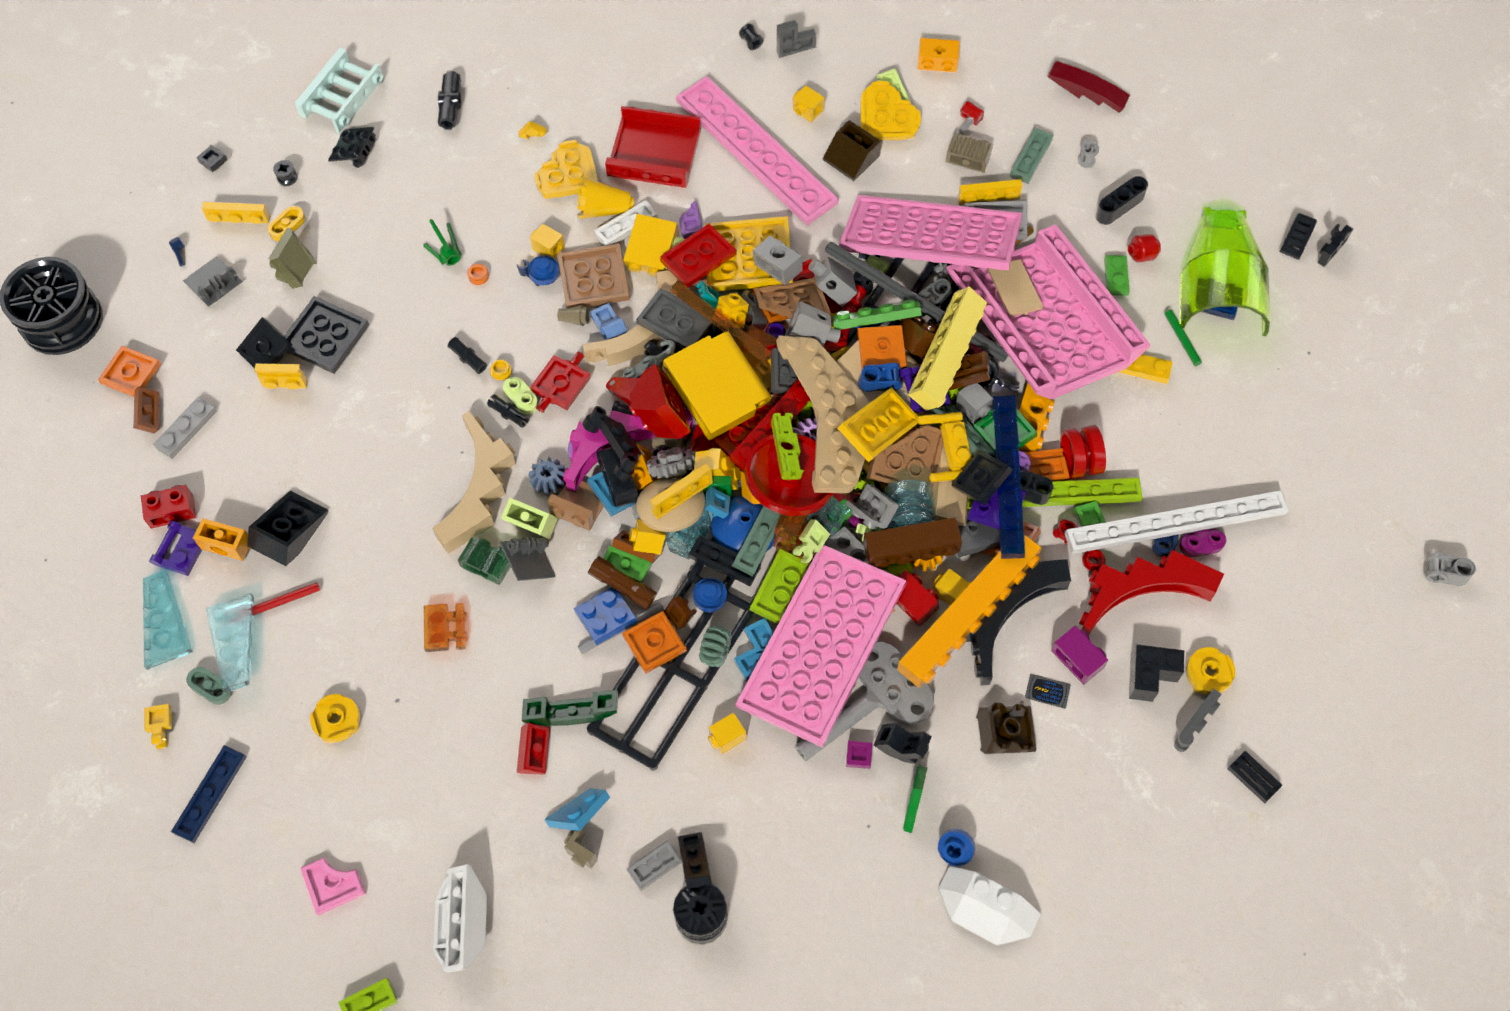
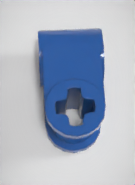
M898 363L866 365L858 378V386L861 390L867 392L887 391L891 387L894 391L899 390L903 387L898 373L900 365ZM865 376H871L874 381L867 380Z

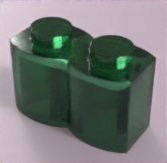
M471 537L458 559L460 567L500 585L511 567L502 547L490 546L491 543L484 538L479 537L476 539Z

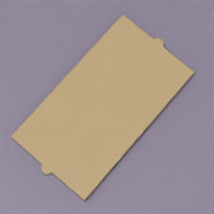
M1021 259L1011 261L1009 270L987 268L1009 317L1020 314L1028 315L1029 312L1043 309L1040 298Z

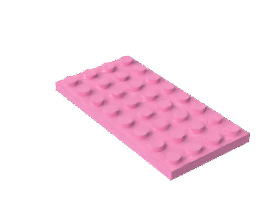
M858 195L839 246L850 253L856 252L892 258L924 260L934 263L941 262L977 268L1009 270L1022 222V213Z
M823 545L819 553H816L745 685L735 704L736 708L823 748L906 586V580Z

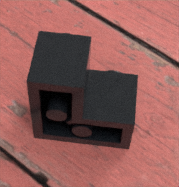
M1136 644L1131 653L1129 699L1153 702L1159 693V680L1178 683L1184 673L1185 650Z

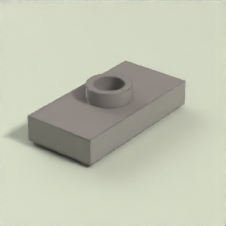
M667 840L628 867L627 872L640 891H642L681 864L682 860Z

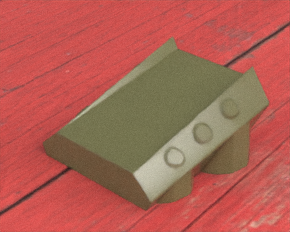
M291 228L286 229L268 258L270 267L276 269V279L288 283L292 289L303 287L301 283L312 265L317 264L311 253Z

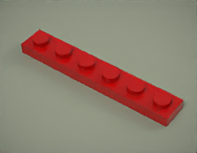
M799 379L731 453L729 459L744 471L748 455L754 445L763 438L773 435L771 426L773 414L780 413L781 416H784L785 413L793 414V421L811 401Z

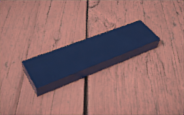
M226 745L222 747L172 828L171 832L193 844L196 842L247 758L245 754Z

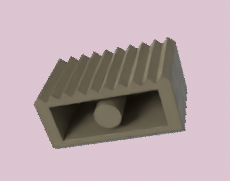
M954 133L947 150L945 162L985 173L991 157L993 143L983 139H973L965 134Z

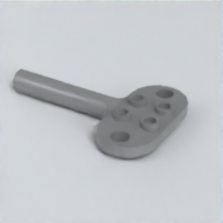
M880 641L874 646L872 652L878 655V659L875 661L867 660L859 676L860 681L867 690L862 696L841 711L823 748L876 708L886 710L893 719L905 725L918 724L931 714L934 704L933 692L926 683L918 688L897 671L898 663L903 658V655L891 644ZM913 705H920L923 707L924 712L921 715H915L912 713L911 707ZM805 739L795 745L796 751L805 761L823 749Z

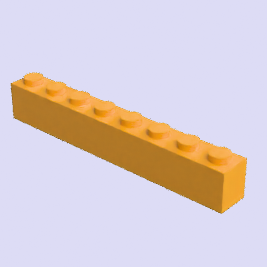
M1018 531L898 663L897 671L918 688L924 683L928 685L936 676L935 671L939 666L944 667L952 657L950 654L955 649L959 651L967 641L966 636L970 632L974 634L982 624L980 621L985 616L990 617L997 608L995 604L1000 599L1004 601L1012 591L1010 588L1014 583L1020 584L1026 576L1025 571L1029 567L1033 569L1041 559L1039 557L1041 547Z

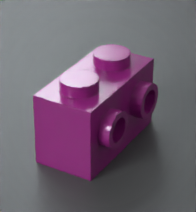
M1076 626L1072 627L1055 641L1051 652L1083 685L1102 671L1108 662L1105 652L1100 647H1096L1090 641L1088 634L1083 630H1079Z

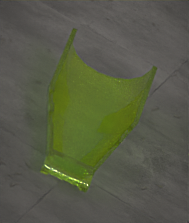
M1203 207L1202 225L1180 274V325L1182 328H1185L1191 317L1203 310L1215 307L1236 306L1250 309L1262 317V336H1267L1270 326L1269 268L1247 222L1246 210H1213L1210 207Z

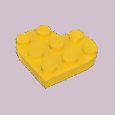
M876 81L863 90L860 101L861 128L879 140H905L916 136L921 123L920 111L911 105L910 101L902 100L900 92L892 87L891 83Z
M576 140L562 142L559 144V148L554 153L552 152L551 160L543 163L542 168L535 172L536 187L545 199L578 194L579 185L584 183L580 181L581 177L598 181L589 147L578 144Z

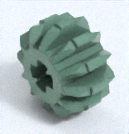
M711 626L706 629L699 649V658L702 663L711 667H720L724 664L731 645L732 637L729 630L720 626Z

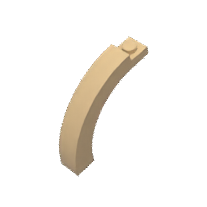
M669 270L656 272L657 292L662 288L679 298L678 279ZM637 325L618 337L582 344L586 363H596L607 359L608 366L620 364L641 355L646 350L644 346L648 341L656 344L661 337Z

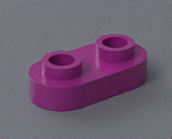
M1218 529L1188 533L1183 536L1179 548L1187 557H1199L1222 551L1226 544V536ZM1212 537L1217 538L1218 541H1214ZM1189 541H1194L1196 545H1191Z

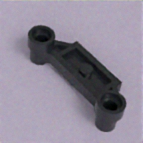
M595 406L591 414L586 416L582 425L591 433H597L599 429L602 431L620 458V462H618L613 471L615 476L623 481H628L633 475L634 467L642 453L637 447L636 442L627 432L625 426L621 422H617L607 416L605 409Z

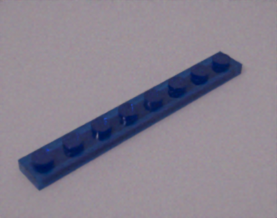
M993 396L995 458L1013 469L997 490L1001 559L1025 558L1016 397Z

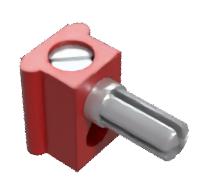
M966 101L965 105L960 109V116L965 118L966 121L959 128V132L964 134L972 124L977 126L984 118V111Z

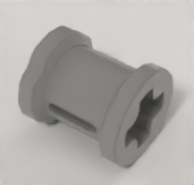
M1085 141L1080 147L1081 153L1078 156V164L1081 167L1090 168L1096 163L1095 156L1099 152V146L1094 141Z

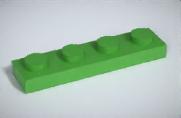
M906 300L900 305L883 304L877 309L865 307L853 313L842 311L833 316L834 329L841 330L922 316L919 301Z

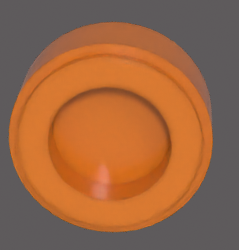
M477 263L468 268L467 276L472 284L482 285L488 281L489 272L485 265Z

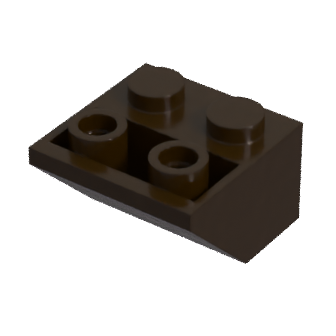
M848 120L836 132L823 156V161L855 181L880 157L881 140L851 120Z

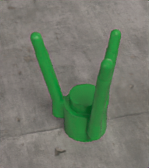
M430 219L429 222L443 246L440 248V254L426 243L423 246L442 265L445 263L448 266L456 264L461 259L462 253L458 248L450 223H446L452 245L446 242L433 219Z

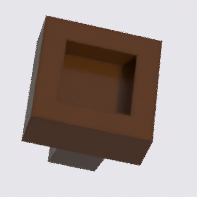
M680 596L673 598L664 612L677 630L684 628L697 612L696 609L691 610L688 607L689 601L682 599Z

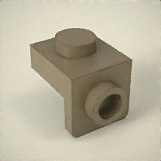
M583 829L575 832L572 830L564 841L566 852L572 856L571 860L578 866L583 868L587 865L592 869L597 861L595 854L579 844L585 836Z

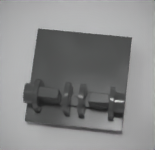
M218 256L183 280L208 307L243 282L236 275V271L231 266L228 267Z
M543 536L536 539L533 537H525L520 540L512 538L510 541L500 542L517 581L555 577L543 552L549 546L547 538Z

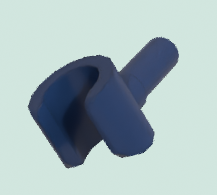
M176 237L169 241V245L177 257L179 266H184L185 264L179 251L184 248V245L179 237Z
M524 259L525 267H519L517 264V269L521 276L530 278L528 272L529 262Z

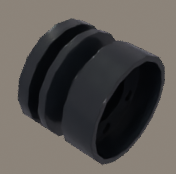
M710 884L686 889L685 886L679 891L674 900L673 913L677 929L683 938L691 943L702 945L711 943L719 938L724 932L728 920L725 896L719 888ZM697 906H701L704 909L705 913L703 915L696 911Z

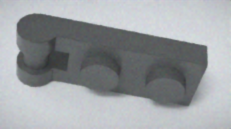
M1213 689L1175 740L1174 747L1177 751L1185 752L1194 741V731L1200 733L1207 724V721L1204 720L1208 713L1213 715L1221 705L1217 700L1222 694L1217 690Z

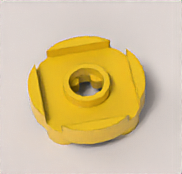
M1214 647L1198 649L1187 661L1185 669L1186 677L1193 686L1194 691L1209 695L1213 689L1219 693L1225 692L1231 686L1236 675L1232 659ZM1207 666H1210L1212 670H1216L1213 676L1205 672Z
M331 694L323 697L317 702L314 712H311V727L316 735L326 743L344 741L359 730V708L352 699L341 694ZM334 713L341 716L337 723L329 722L333 718L332 714Z

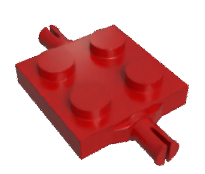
M577 351L571 361L553 355L532 383L530 390L542 398L541 402L536 406L539 412L544 413L549 404H555L565 410H568L591 379L590 373L578 366L585 357L582 353Z

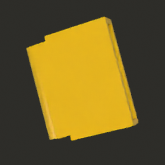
M724 332L712 339L710 336H707L663 360V371L709 441L752 418L757 409L772 399V396L729 332Z

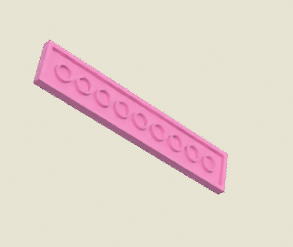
M707 76L676 96V102L690 115L700 117L701 126L804 224L808 226L838 205L839 199Z

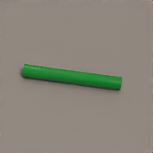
M1172 310L1166 311L1164 315L1193 365H1200L1202 361Z

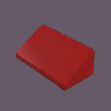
M527 723L521 727L517 773L546 774L550 727Z

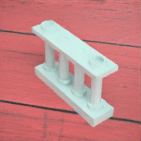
M339 48L295 102L299 115L307 119L312 112H316L330 118L336 132L340 133L349 124L351 118L377 85L382 82L383 74L380 65L376 63L370 71L350 63L346 50ZM349 70L365 78L358 85L340 76L344 71ZM338 84L352 90L353 93L347 99L329 90L333 85ZM323 98H327L341 104L342 107L336 113L318 104Z

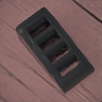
M1298 213L1280 249V253L1299 260L1316 226L1317 220ZM1288 244L1298 247L1300 249L1298 250L1293 247L1288 246Z

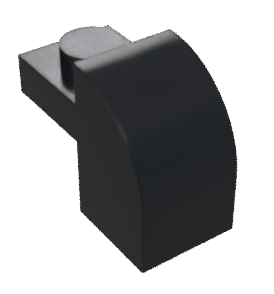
M897 723L882 724L873 746L900 761L916 764L918 758H923L927 753L932 736L925 731L910 733Z

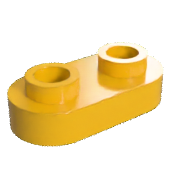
M298 206L286 208L268 225L270 237L275 241H279L287 228H291L295 232L305 222L303 210Z

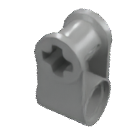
M1432 553L1427 556L1429 572L1426 573V579L1433 583L1463 586L1476 571L1474 562L1467 558L1448 556L1442 553Z

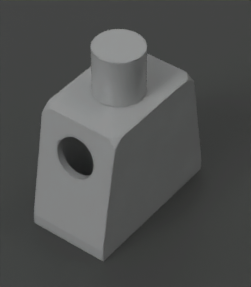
M826 257L822 262L814 259L809 264L808 269L814 273L818 288L840 306L844 307L857 294L852 271L832 258Z
M799 301L785 336L814 338L824 346L826 340L837 343L840 337V330L831 328V316L828 313Z

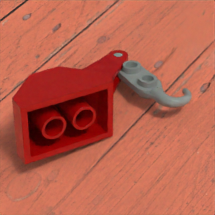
M665 340L660 343V346L669 345L665 351L656 356L644 357L637 365L625 369L622 378H611L606 383V388L613 396L629 405L632 414L642 419V424L647 431L651 430L656 437L680 439L691 431L681 397L659 368V364L664 359L670 357L676 348L673 340Z

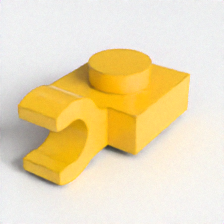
M162 704L144 708V730L147 733H152V745H156L157 750L167 748L165 730L172 729L171 706L169 704Z

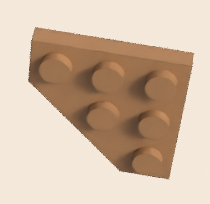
M815 278L794 281L786 285L778 284L754 289L758 306L761 309L792 319L800 301L831 316L824 294L816 285Z
M923 425L899 439L871 460L866 478L921 496L930 497L934 482L929 480V475L937 471L944 444L941 429Z

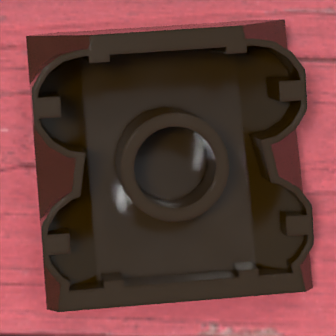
M995 702L989 707L979 708L976 718L978 719L981 741L980 751L984 754L1036 752L1037 748L1030 706L1016 704L1006 707L1002 703Z

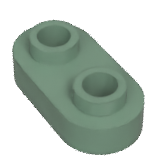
M204 667L194 668L188 673L186 678L187 685L198 695L215 705L223 704L229 700L231 688L220 677ZM205 679L202 684H198L199 680ZM223 691L220 696H216L217 692Z

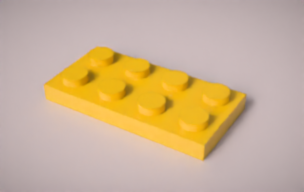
M891 387L844 421L837 429L870 462L917 426L918 416Z

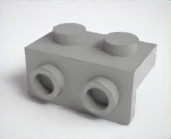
M868 483L856 503L849 500L845 503V505L852 509L850 512L852 515L864 519L863 523L872 529L876 527L886 529L899 507L888 496Z

